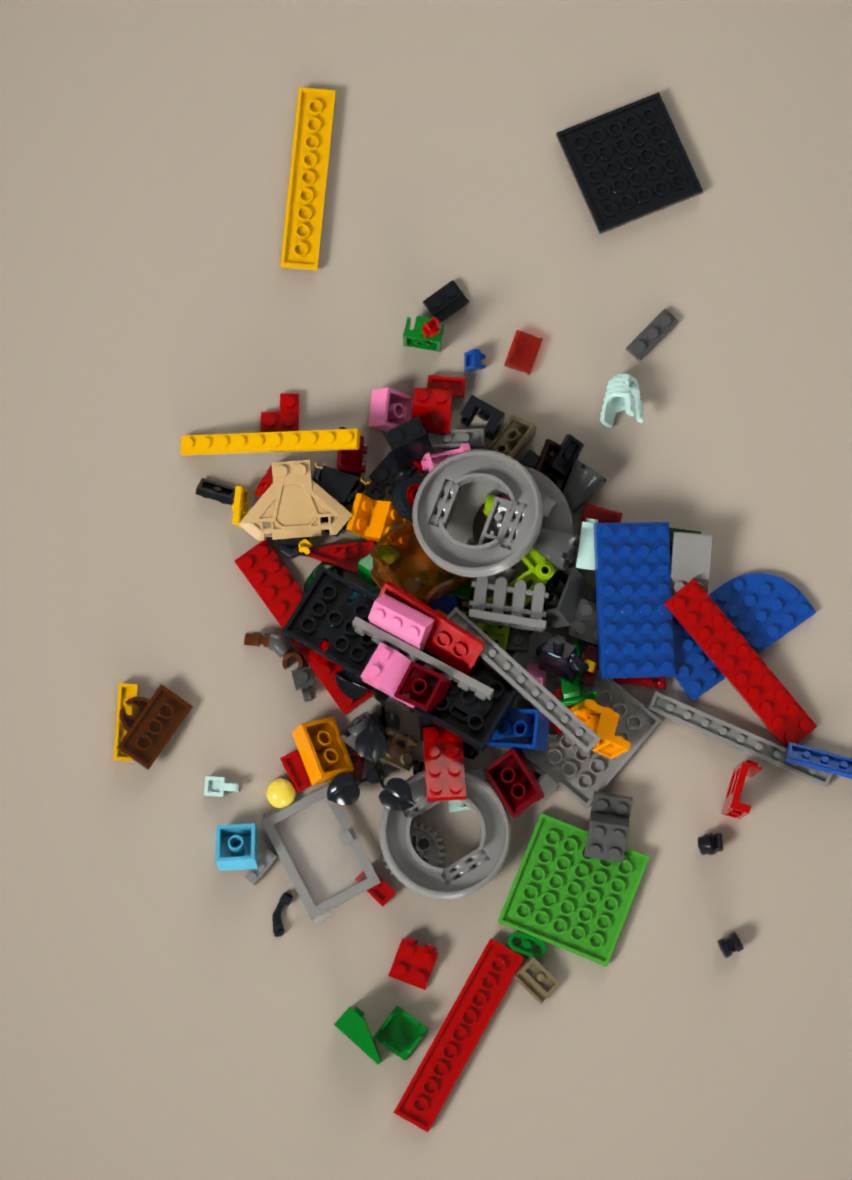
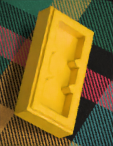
M235 486V497L232 503V524L241 527L239 523L248 513L250 491L242 486Z

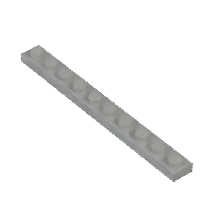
M457 607L454 608L446 618L486 643L480 657L588 754L601 738Z
M657 691L653 695L648 707L650 711L825 788L828 786L832 777L831 773L786 762L785 747Z

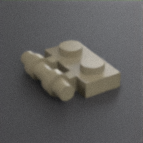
M387 727L384 731L385 734L389 735L388 740H386L387 751L384 757L379 758V760L403 771H410L414 753L409 751L410 746L417 747L418 740H415L409 734L401 733L397 728ZM397 740L402 741L401 746L396 745Z

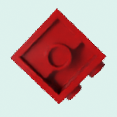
M407 937L406 940H401L388 976L425 990L439 953L435 952L436 947L428 944L422 947L417 945L418 940Z

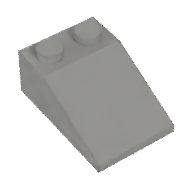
M674 532L670 560L672 594H675L692 578L708 593L713 535Z

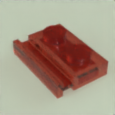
M517 330L504 366L530 375L542 338H537L534 335Z

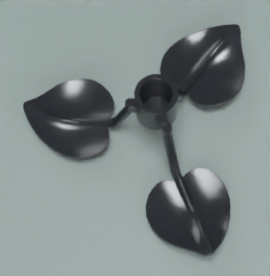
M346 670L335 674L338 687L344 695L351 699L362 698L365 690L374 693V698L381 702V713H374L372 718L383 733L387 727L400 728L398 715L394 711L385 713V701L389 698L387 694L378 689L367 687V683ZM384 733L386 740H388L389 735Z
M376 724L369 725L357 736L355 748L361 757H369L373 768L367 771L366 778L357 781L349 772L336 775L328 786V800L340 805H351L360 796V789L357 784L368 781L372 784H381L384 790L380 792L379 800L386 808L405 810L413 807L415 803L411 788L404 779L392 778L385 786L384 772L377 768L373 757L378 759L384 757L387 751V741L384 733Z

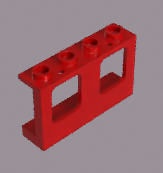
M746 760V762H742L733 770L721 814L736 819H741L749 814L751 806L740 803L739 800L746 776L752 778L762 770V767H759L757 762Z

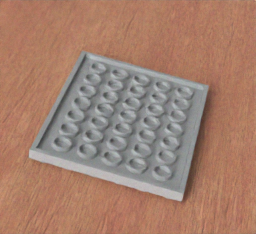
M546 625V629L543 632L534 631L531 634L528 652L517 651L512 658L525 670L527 664H539L541 656L536 655V649L542 643L548 642L550 638L560 635ZM599 670L592 687L581 684L584 686L585 694L593 691L599 693V697L594 699L598 705L612 708L614 712L620 714L615 735L622 736L626 741L631 742L630 750L613 759L592 750L586 754L563 732L557 735L550 723L547 751L522 750L533 765L548 774L559 787L585 809L592 804L594 791H603L661 722V719L613 679H599ZM547 672L546 689L552 693L558 688H562L561 678ZM521 693L518 694L510 707L537 709L532 703L526 702Z

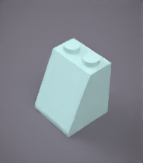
M586 518V522L581 521L580 541L575 563L576 568L595 570L593 524L598 523L596 519Z

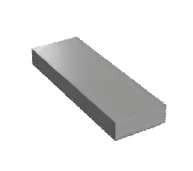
M485 428L450 429V434L428 433L433 450L458 449L461 444L469 443L470 448H485Z

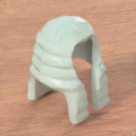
M626 373L613 376L608 381V386L606 387L607 392L603 399V411L600 413L601 423L608 428H612L617 412L626 410V414L629 416L636 415V420L643 423L644 407L640 400L641 396L637 380Z

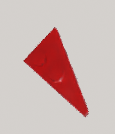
M375 541L335 544L317 548L309 547L310 553L306 557L326 564H333L337 568L358 575V562L372 552Z

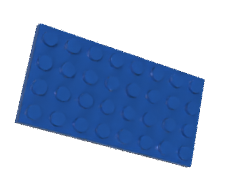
M669 522L594 523L599 679L675 677L673 614L664 605V602L672 596Z

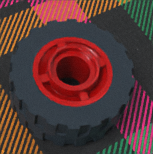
M409 477L398 483L393 489L392 502L394 503V508L400 516H403L404 519H409V521H413V503L418 488L423 481L421 477Z

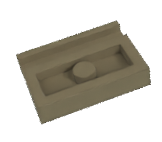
M533 956L512 976L541 1005L561 984Z

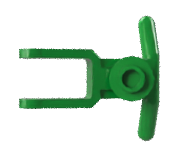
M577 641L573 645L576 647L578 656L582 661L581 646ZM579 671L572 681L561 678L564 699L559 701L563 705H576L586 699L594 700L599 697L597 691L585 694L584 686L580 683V676L583 672Z

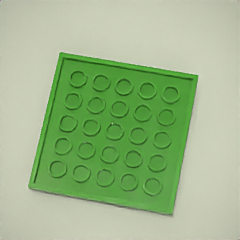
M541 813L498 923L607 967L650 857L627 847L625 848L623 863L584 857L587 831Z

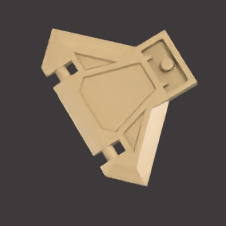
M310 459L272 462L273 483L240 521L239 525L257 541H265L264 535L272 534V540L322 536V530H329L330 535H337L353 514L312 480ZM321 517H328V522H321ZM271 521V527H264L263 522Z

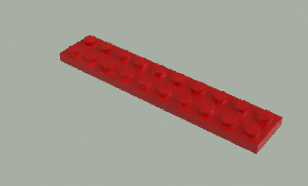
M265 539V541L254 546L234 560V562L283 629L305 593ZM290 638L345 716L374 696V693L367 690L364 691V695L360 699H351L344 695L338 687L335 677L337 672L344 669L306 647H298L296 641ZM323 640L319 649L325 652L330 643Z
M694 578L664 602V605L783 747L787 748L788 742L798 744L817 727Z
M490 938L393 1113L426 1132L430 1130L513 980L512 976L516 974L523 962V956Z

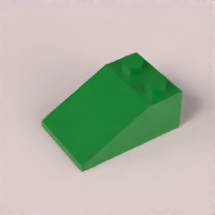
M350 1006L334 1025L379 1065L382 1061L368 1024L363 1018L365 1013L357 1006L354 1009Z

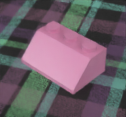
M385 593L374 601L368 617L371 625L422 652L435 619Z

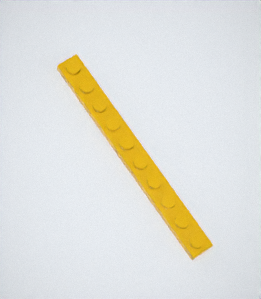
M336 429L181 436L180 454L191 456L358 450L360 430Z

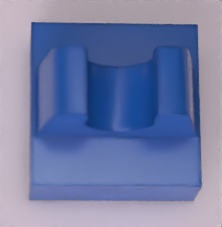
M473 349L464 353V371L473 372L486 368V365L481 364V359L486 358V355L481 353L479 349Z

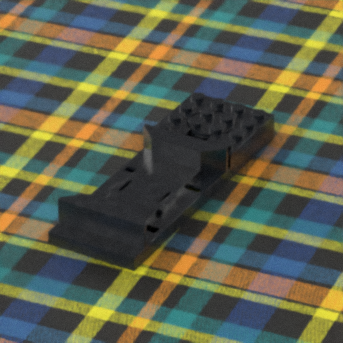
M322 566L282 629V633L296 641L298 647L310 649L362 680L361 674L379 644L371 640L372 637L366 634L362 636L356 633L352 622L355 617H358L369 623L368 617L377 597ZM355 591L360 596L353 605L348 600ZM323 640L330 643L325 652L319 649ZM425 649L423 650L424 653H426V654H428V655H430V656L436 658L437 660H439V661H441V662L447 664L446 662H444L443 660L439 659L438 657H436L435 655H433V654L430 653L429 651H427V650H425ZM479 657L468 676L494 689V695L491 700L487 698L482 700L474 695V691L470 689L465 691L457 686V682L451 680L452 683L444 699L429 712L416 706L414 709L409 707L411 713L416 711V714L479 751L484 752L519 692L487 662Z

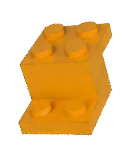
M357 493L351 510L353 516L348 520L346 530L368 541L374 540L379 543H387L399 550H405L413 521L400 516L398 511L395 510L393 502L374 500L364 494Z
M586 699L569 709L601 738L592 751L613 759L630 750L631 742L626 741L622 736L615 735L620 714L614 712L612 708L600 706L596 701Z

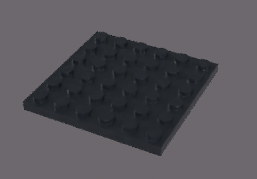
M659 92L556 133V137L599 234L703 193V189Z

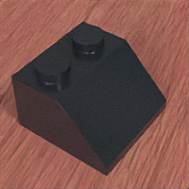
M419 416L383 434L399 468L424 457L425 453L431 454L434 452Z

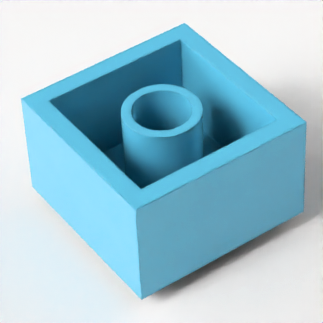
M256 824L217 825L216 864L219 871L258 869L259 832Z

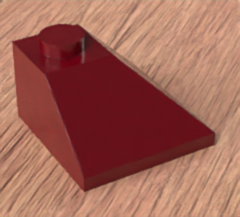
M411 661L394 697L429 712L444 699L452 682L446 676Z

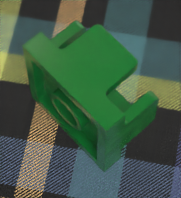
M417 316L414 329L410 330L411 318L407 317L403 333V345L441 352L445 324L441 323V332L437 336L425 339L421 328L425 326V322H429L432 318Z
M397 1005L379 1028L374 1038L405 1061L428 1028Z

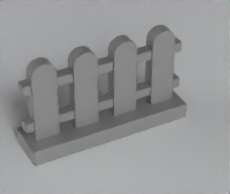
M477 577L476 581H472L471 587H475L473 601H469V606H472V609H469L466 615L471 621L543 632L546 629L547 621L542 620V618H546V612H543L544 598L548 599L549 593H545V586L542 583H537L532 591L526 590V583L523 580H518L514 587H507V580L504 577L497 578L495 584H489L488 577ZM487 589L494 590L492 604L485 603ZM506 592L513 593L511 607L505 606ZM525 595L532 596L530 610L524 609ZM484 609H491V612L484 611Z

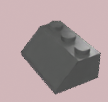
M576 567L567 568L564 571L557 570L544 585L545 593H549L548 599L544 598L543 612H546V618H542V620L547 621L546 625L559 628L572 624L587 581Z

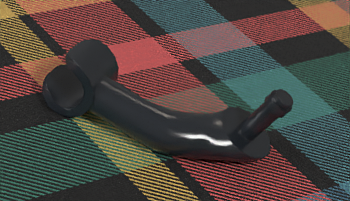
M284 892L280 897L279 903L272 915L275 937L282 936L285 932L281 913L284 906H289L293 898L287 892Z

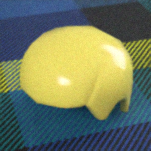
M278 778L268 785L266 796L273 807L283 809L295 801L296 790L289 780Z

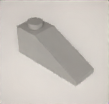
M495 496L478 545L489 543L495 539L499 542L513 505L512 501Z

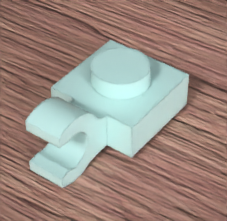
M205 776L204 796L224 797L225 792L239 793V785L225 783V777Z

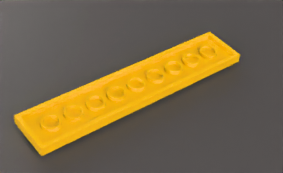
M299 87L280 262L281 268L318 271L336 90Z

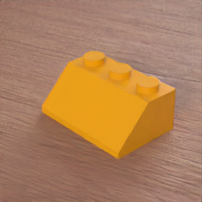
M334 717L303 723L292 732L312 786L329 782L340 773L354 770L346 746L339 737L340 731Z

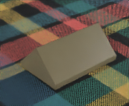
M512 415L486 450L500 452L516 459L535 435L537 427Z

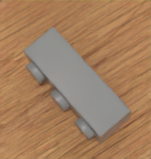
M267 849L258 860V869H251L245 878L255 886L278 857Z

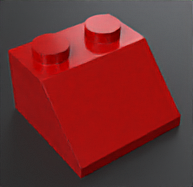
M414 388L412 419L419 416L427 433L450 434L453 391Z

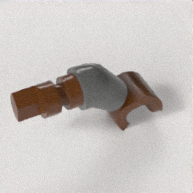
M254 632V634L246 633L244 645L258 647L263 645V647L273 650L279 657H283L282 665L284 669L289 668L288 662L292 657H296L299 662L298 666L304 668L305 660L303 656L290 651L291 647L283 635L276 632L265 633V635H262L260 632Z

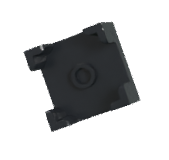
M471 395L460 413V416H462L460 423L469 426L474 416L477 415L479 418L488 421L486 425L488 431L485 437L493 441L504 423L505 413Z

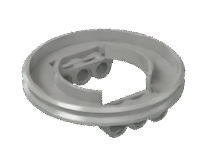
M492 450L464 451L440 462L424 478L413 503V527L417 540L424 552L442 569L463 577L492 576L513 567L527 555L535 544L543 521L542 498L532 475L521 463L512 457ZM474 481H487L500 486L509 495L513 505L499 542L495 539L483 545H467L456 541L447 533L448 521L451 520L455 503L457 504L464 484Z
M524 466L532 475L541 494L544 528L573 533L571 510L561 490L541 472ZM474 481L464 484L457 504L455 503L451 520L448 521L447 533L460 543L477 545L474 536V520L478 510L485 503L486 494L495 496L506 494L509 496L507 492L500 486L487 481ZM523 561L518 562L506 571L487 576L488 583L495 584L497 578L504 577L508 585L528 571V568ZM553 565L555 574L559 568ZM542 568V573L546 574V569ZM466 577L471 582L476 581V578ZM532 580L526 582V590L534 584Z
M425 770L405 780L411 788L415 805L405 810H391L385 807L379 829L382 854L394 876L412 891L434 899L462 898L486 886L502 868L511 843L509 815L497 792L479 776L465 771L466 800L458 801L467 805L477 817L481 831L480 844L476 850L443 869L434 867L422 860L415 852L410 839L412 819L422 815L425 811L437 806L442 801H427Z

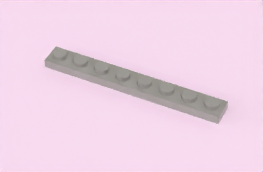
M358 617L354 618L352 625L356 633L362 636L366 634L372 637L371 640L377 644L382 642L406 655L413 662H419L424 667L446 676L450 681L457 682V686L461 689L474 691V695L482 700L486 698L491 700L493 697L494 689Z

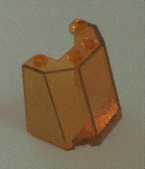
M413 520L393 526L370 550L371 557H373L371 577L381 590L384 584L390 581L426 605L459 589L472 579L471 577L450 573L435 564L418 542L413 527Z

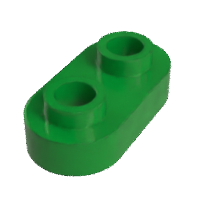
M514 932L508 938L509 948L529 957L533 956L537 959L546 952L545 943L530 935ZM519 938L521 940V944L519 946H516L514 944V939ZM538 945L540 947L539 952H534L532 947Z

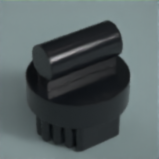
M707 833L698 838V847L701 855L717 854V851H723L722 833H715L714 835Z

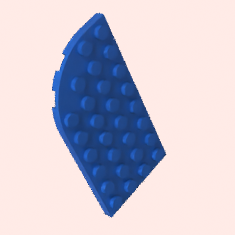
M744 574L729 580L709 594V597L757 654H760L816 613L800 590L790 582L770 574ZM674 619V678L693 702L725 679V677L679 621Z

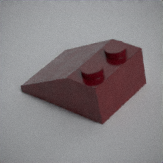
M360 435L358 450H338L337 469L339 471L357 476L358 478L362 476V473H366V462L363 461V454H367L368 443H364L363 436Z
M512 748L483 770L513 819L545 797L532 765L521 749Z

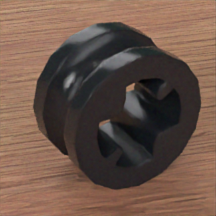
M374 485L368 490V497L383 501L385 498L384 489L379 485ZM374 490H378L379 493H382V496H379V499H375L374 496H371V493H374Z

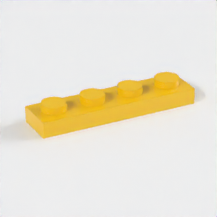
M118 683L114 761L134 762V760L116 747L127 733L119 721L120 708L125 709L126 713L130 716L135 715L136 708L132 705H127L125 702L130 698L138 697V684Z

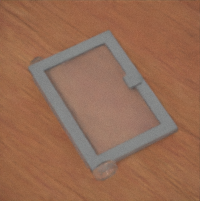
M329 785L276 813L272 810L264 814V819L261 820L314 925L330 918L332 915L329 910L381 883L341 805L328 800L327 790Z

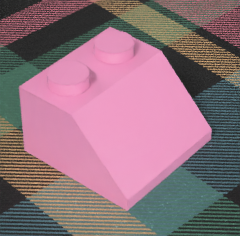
M390 388L372 390L368 427L387 432L412 420L414 396Z

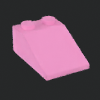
M380 642L361 674L362 681L414 709V705L394 697L412 660Z

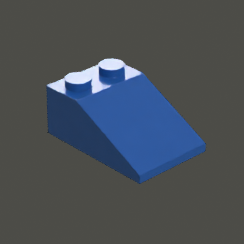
M510 708L488 746L547 751L550 720L538 709Z

